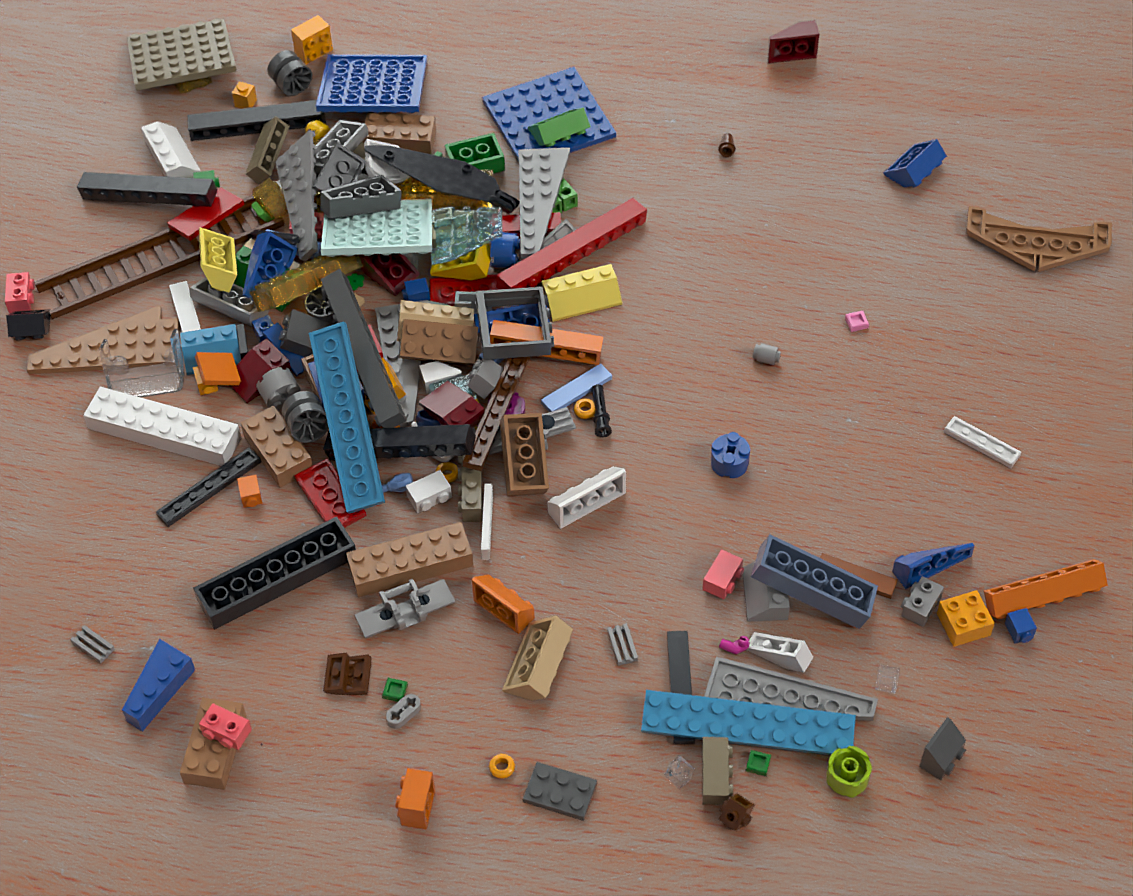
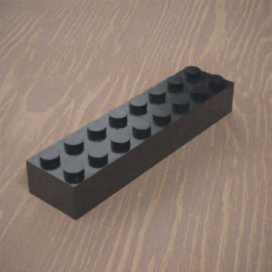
M336 516L193 587L199 605L215 630L348 563L346 552L354 551L356 547Z

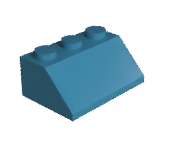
M236 324L180 333L187 375L194 374L193 367L198 366L195 359L196 352L232 353L236 366L242 360Z

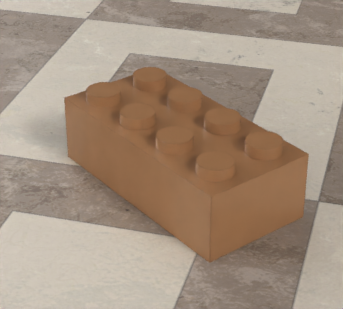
M367 112L365 124L368 128V136L363 140V143L366 139L432 155L436 135L435 116Z
M403 319L399 358L473 366L475 364L478 327Z
M275 406L240 422L243 436L254 452L261 458V462L279 488L294 481V475L313 466L310 455L302 444L293 438L288 425Z
M542 413L503 415L500 420L507 496L545 494L549 489Z
M202 697L180 775L184 784L225 790L236 749L232 747L231 749L226 748L215 739L209 740L202 735L199 723L212 703L246 718V712L243 703Z

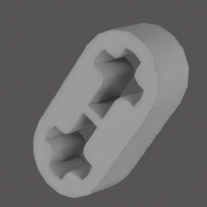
M408 694L397 702L386 714L387 724L394 729L405 725L420 711L419 697L414 694ZM415 702V707H408L407 703L413 704ZM392 716H395V717H398V716H399L400 719H399V720H397V719L392 720Z

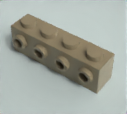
M277 116L264 124L245 175L258 184L264 180L267 181L271 177L276 164L275 161H277L289 126Z
M465 455L458 456V464L463 465ZM466 467L458 468V480H462V484L458 485V496H462V501H458V512H462L463 522H483L482 470L477 471Z

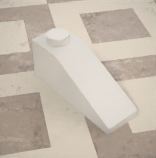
M754 632L749 640L750 646L747 651L787 670L804 673L813 659L807 644L802 640Z

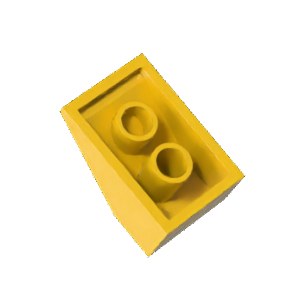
M483 236L436 246L430 274L431 276L465 280L487 277L491 260V246Z

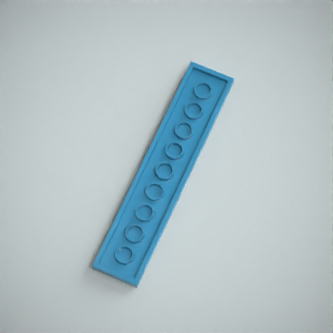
M343 321L310 332L309 337L346 512L350 514L383 504L385 499L347 324Z
M646 690L641 732L703 740V737H728V743L831 755L836 749L853 746L856 715Z

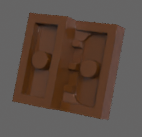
M348 653L328 655L323 688L324 693L367 695L372 662L371 656L369 654L349 656Z

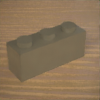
M703 737L702 804L722 805L726 800H729V797L733 796V784H729V777L733 778V765H729V758H732L733 747L728 745V737Z

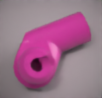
M741 636L735 642L722 639L719 648L733 654H739L750 646L749 638Z

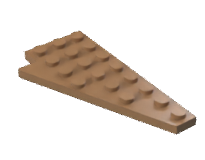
M157 306L28 356L27 371L28 374L177 366L180 322L178 318L162 319V308Z

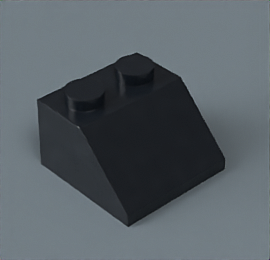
M51 309L14 311L6 315L8 337H14V340L26 339L25 336H33V339L44 338V335L48 334L50 329L51 316L49 311Z

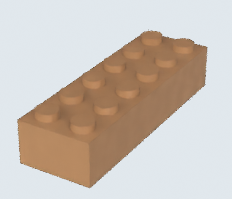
M462 522L346 552L358 598L396 588L408 583L410 579L418 582L473 567V556Z

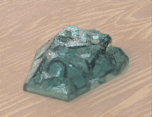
M445 207L432 210V225L436 232V248H433L431 252L432 265L456 260L502 237L501 207H479L478 210H471L470 207H464V210Z

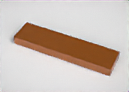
M824 553L821 554V559L877 585L876 594L891 599L898 579Z

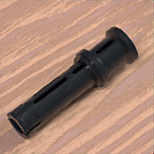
M596 384L592 386L595 405L593 422L596 424L595 435L603 438L611 435L612 429L609 426L610 415L606 412L604 387Z

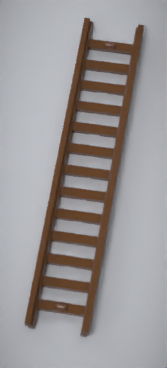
M266 190L244 198L245 205L226 217L235 216L244 231L243 233L235 236L226 218L218 222L226 236L234 238L235 246L250 240L252 236L250 232L254 231V229L265 231L266 229L275 230L285 226L283 217L267 222L262 220L252 208V204L255 201L260 205L269 202ZM251 209L260 226L251 229L242 212ZM168 228L34 283L38 293L53 288L62 305L49 311L53 320L199 261L200 243L196 237L191 241L189 240L195 252L186 255L176 239L181 237V235ZM170 242L179 259L169 262L160 245ZM151 248L154 249L162 266L154 269L144 254V251ZM134 255H137L146 271L137 276L127 259ZM119 261L129 279L119 282L110 266ZM101 268L104 269L112 286L102 289L94 274V271ZM87 275L95 290V293L87 296L77 278ZM66 282L71 283L78 297L77 300L70 303L60 287L61 284Z

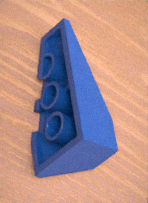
M270 231L257 235L251 251L242 295L257 304L260 303L271 290L274 283L282 277L284 271L292 265L298 248Z
M537 304L511 305L486 311L489 334L493 320L541 327ZM476 313L473 315L475 325L478 327V333H480L478 315Z
M968 543L913 552L906 556L901 555L894 561L892 572L903 587L908 589L913 586L914 582L918 583L922 576L928 579L971 557L975 545Z

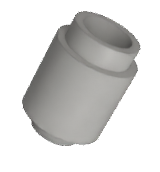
M763 343L760 345L756 344L753 359H757L758 362L775 365V362L779 363L781 352L778 351L779 347Z

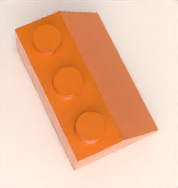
M488 574L472 579L474 601L516 633L520 634L535 619L534 606L529 601L521 599L513 589L509 590L498 578L494 579Z

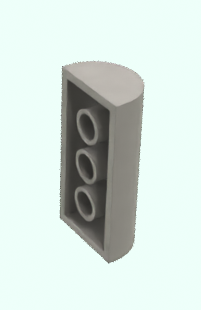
M339 120L320 140L313 151V157L316 158V164L313 168L316 173V179L334 144L338 142L353 152L368 136L366 124Z
M207 277L191 286L189 290L192 300L250 327H253V320L267 316L271 306V300L263 298L257 304L243 296L244 288L235 284L232 285L229 293L218 291L211 287Z

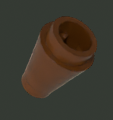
M725 133L718 151L723 157H731L736 150L733 136L730 133Z

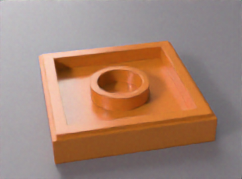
M196 352L195 359L203 385L240 384L241 380L232 353Z

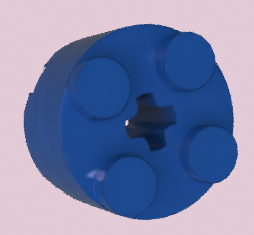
M495 231L494 235L496 237H492L490 257L494 258V262H490V265L495 268L508 269L515 265L516 261H519L517 249L520 250L521 241L516 233Z
M736 432L719 436L712 443L711 467L713 471L721 477L730 476V478L740 477L747 471L750 458L748 442Z

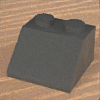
M947 717L924 748L919 766L939 780H942L945 775L949 776L955 768L954 762L956 759L961 760L966 752V749H964L966 739L950 718Z

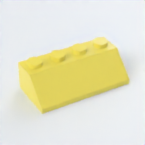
M200 227L201 268L212 288L229 293L237 276L234 238Z
M611 264L542 281L543 293L548 298L547 308L550 310L553 322L622 305L617 277Z

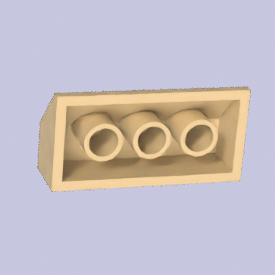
M401 300L397 341L401 342L403 319L473 326L474 309Z
M557 616L530 622L502 691L531 701L546 698L550 692L552 681L557 674L559 663L563 659V653L570 641L573 629Z

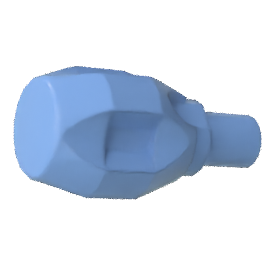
M410 473L395 475L387 484L382 485L383 493L387 491H406V485L414 482Z

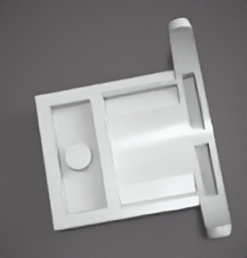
M366 139L364 142V147L367 145L399 148L397 145ZM365 151V167L370 178L384 175L389 181L396 184L410 177Z

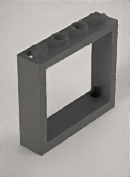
M543 287L476 291V307L483 360L551 355V347H554V336H550V333H552V323L548 322L550 310L546 308L548 298L543 293ZM524 304L538 305L543 340L490 343L486 307Z

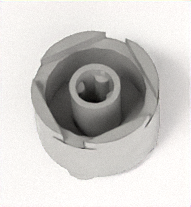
M282 367L265 373L262 376V382L258 381L256 386L269 408L275 406L278 411L282 409L288 397L301 390L290 369L286 368V370H283Z

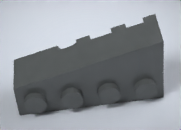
M384 175L321 191V211L329 218L401 209V190Z

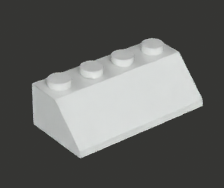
M158 121L141 127L145 143L164 176L193 178V172H201L176 127Z
M614 466L604 469L598 475L584 480L578 486L569 488L559 496H554L547 502L549 515L559 528L562 529L626 493L625 469Z

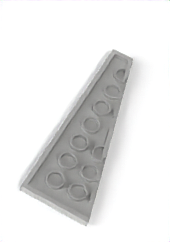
M311 130L306 132L275 161L293 233L299 236L300 243L296 244L299 257L305 262L317 252V233L314 230L317 223V218L314 217V210L317 208V204L314 203L316 190L312 188L316 181V173L313 170L316 164V158L313 157L316 145L313 144L315 132Z
M570 147L519 150L521 259L531 256L543 247L544 237L548 230V224L552 217V211L556 204L560 184L570 156Z
M400 304L377 307L375 312L383 358L394 369L406 393L404 397L399 399L407 421L400 424V427L411 426V423L415 421L418 385L420 382L419 366L422 365V361L399 358L400 341H397Z
M717 656L704 697L852 714L856 715L855 720L873 721L878 702L876 698Z

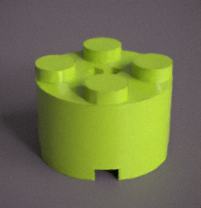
M854 746L836 749L829 759L826 773L827 784L838 794L854 798L862 793L869 783L872 770L868 755L862 749Z

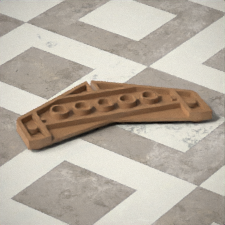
M973 206L968 207L966 226L968 236L1034 272L1036 259H1039L1038 272L1106 253L1110 250L1112 244V222H1094L1091 226L1048 229L1024 226L988 214L985 209Z

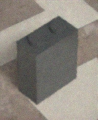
M292 309L289 315H285L282 322L284 330L281 331L279 340H281L280 348L303 357L313 355L309 333L334 324Z

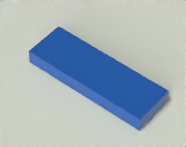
M277 322L263 332V336L289 360L291 371L297 377L304 372L301 360L304 357L280 348L281 340H279V336L284 329Z

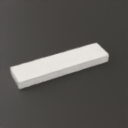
M187 281L169 285L182 332L200 330V324L193 301L190 298Z
M955 416L944 429V433L1009 468H1012L1021 456V451Z
M485 484L482 560L490 559L493 508L492 484Z

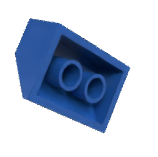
M937 139L912 145L883 174L904 188L910 186L914 188L922 183L921 180L932 174V170L940 166L942 160L947 155Z

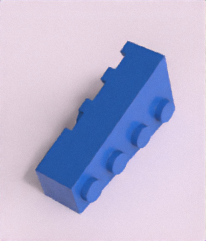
M159 639L122 708L126 722L143 732L195 671L192 658Z

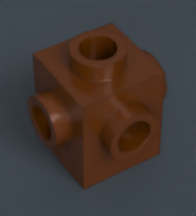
M736 793L722 804L720 808L722 813L719 820L730 830L737 831L742 827L746 828L752 819L750 814L755 804Z

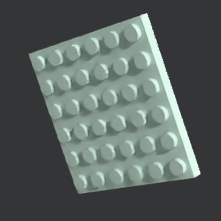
M432 199L401 200V209L337 218H329L324 214L321 255L334 257L336 255L353 256L355 254L370 256L373 254L390 255L392 253H400L406 255L416 252L420 254L432 252Z

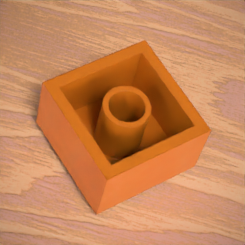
M407 768L406 775L401 777V795H397L396 798L397 817L400 818L401 826L427 830L435 795L433 772Z

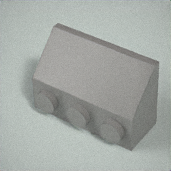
M755 561L743 567L747 621L788 620L790 609L788 595L751 578Z

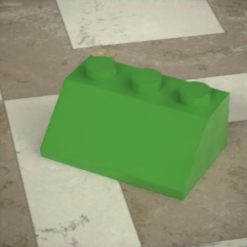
M583 107L569 110L530 125L528 130L539 146L545 145L549 147L555 145L556 140L561 139V141L570 139L571 134H583L591 126Z

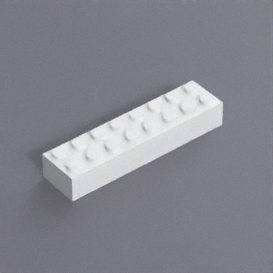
M99 387L83 415L88 429L219 466L230 461L241 440L238 424L104 387Z

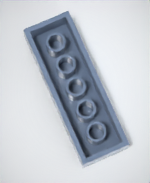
M771 534L760 545L751 578L858 629L871 616L878 588L877 585Z

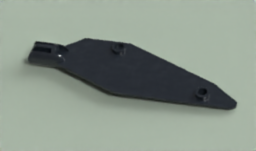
M367 145L364 147L367 153L437 192L488 202L509 215L520 204L518 199L500 190L494 177L467 162L394 146Z

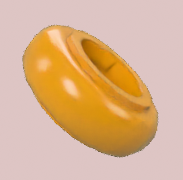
M587 398L578 400L574 405L575 415L581 419L592 418L595 414L594 401ZM582 407H589L590 410H588V411H583V410H581V408H582Z
M443 462L435 470V472L439 470L441 472L445 470L452 471L451 474L444 475L448 483L454 482L458 477V467L452 462Z
M498 754L491 759L489 770L494 777L505 779L513 774L515 763L509 755ZM502 762L508 765L505 770L496 768L497 764Z

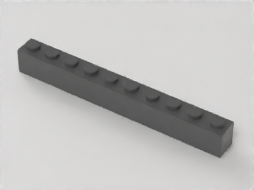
M338 269L321 279L323 284L321 289L329 299L327 301L329 308L335 313L333 315L335 322L340 323L344 321L347 324L355 365L358 370V379L360 382H363L364 394L370 399L368 405L376 414L374 417L375 422L379 427L394 428L407 421L348 277L341 269Z

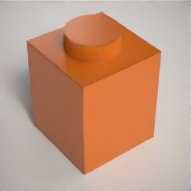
M257 475L237 478L243 508L263 504Z

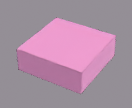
M863 311L845 315V320L851 332L869 328V323Z

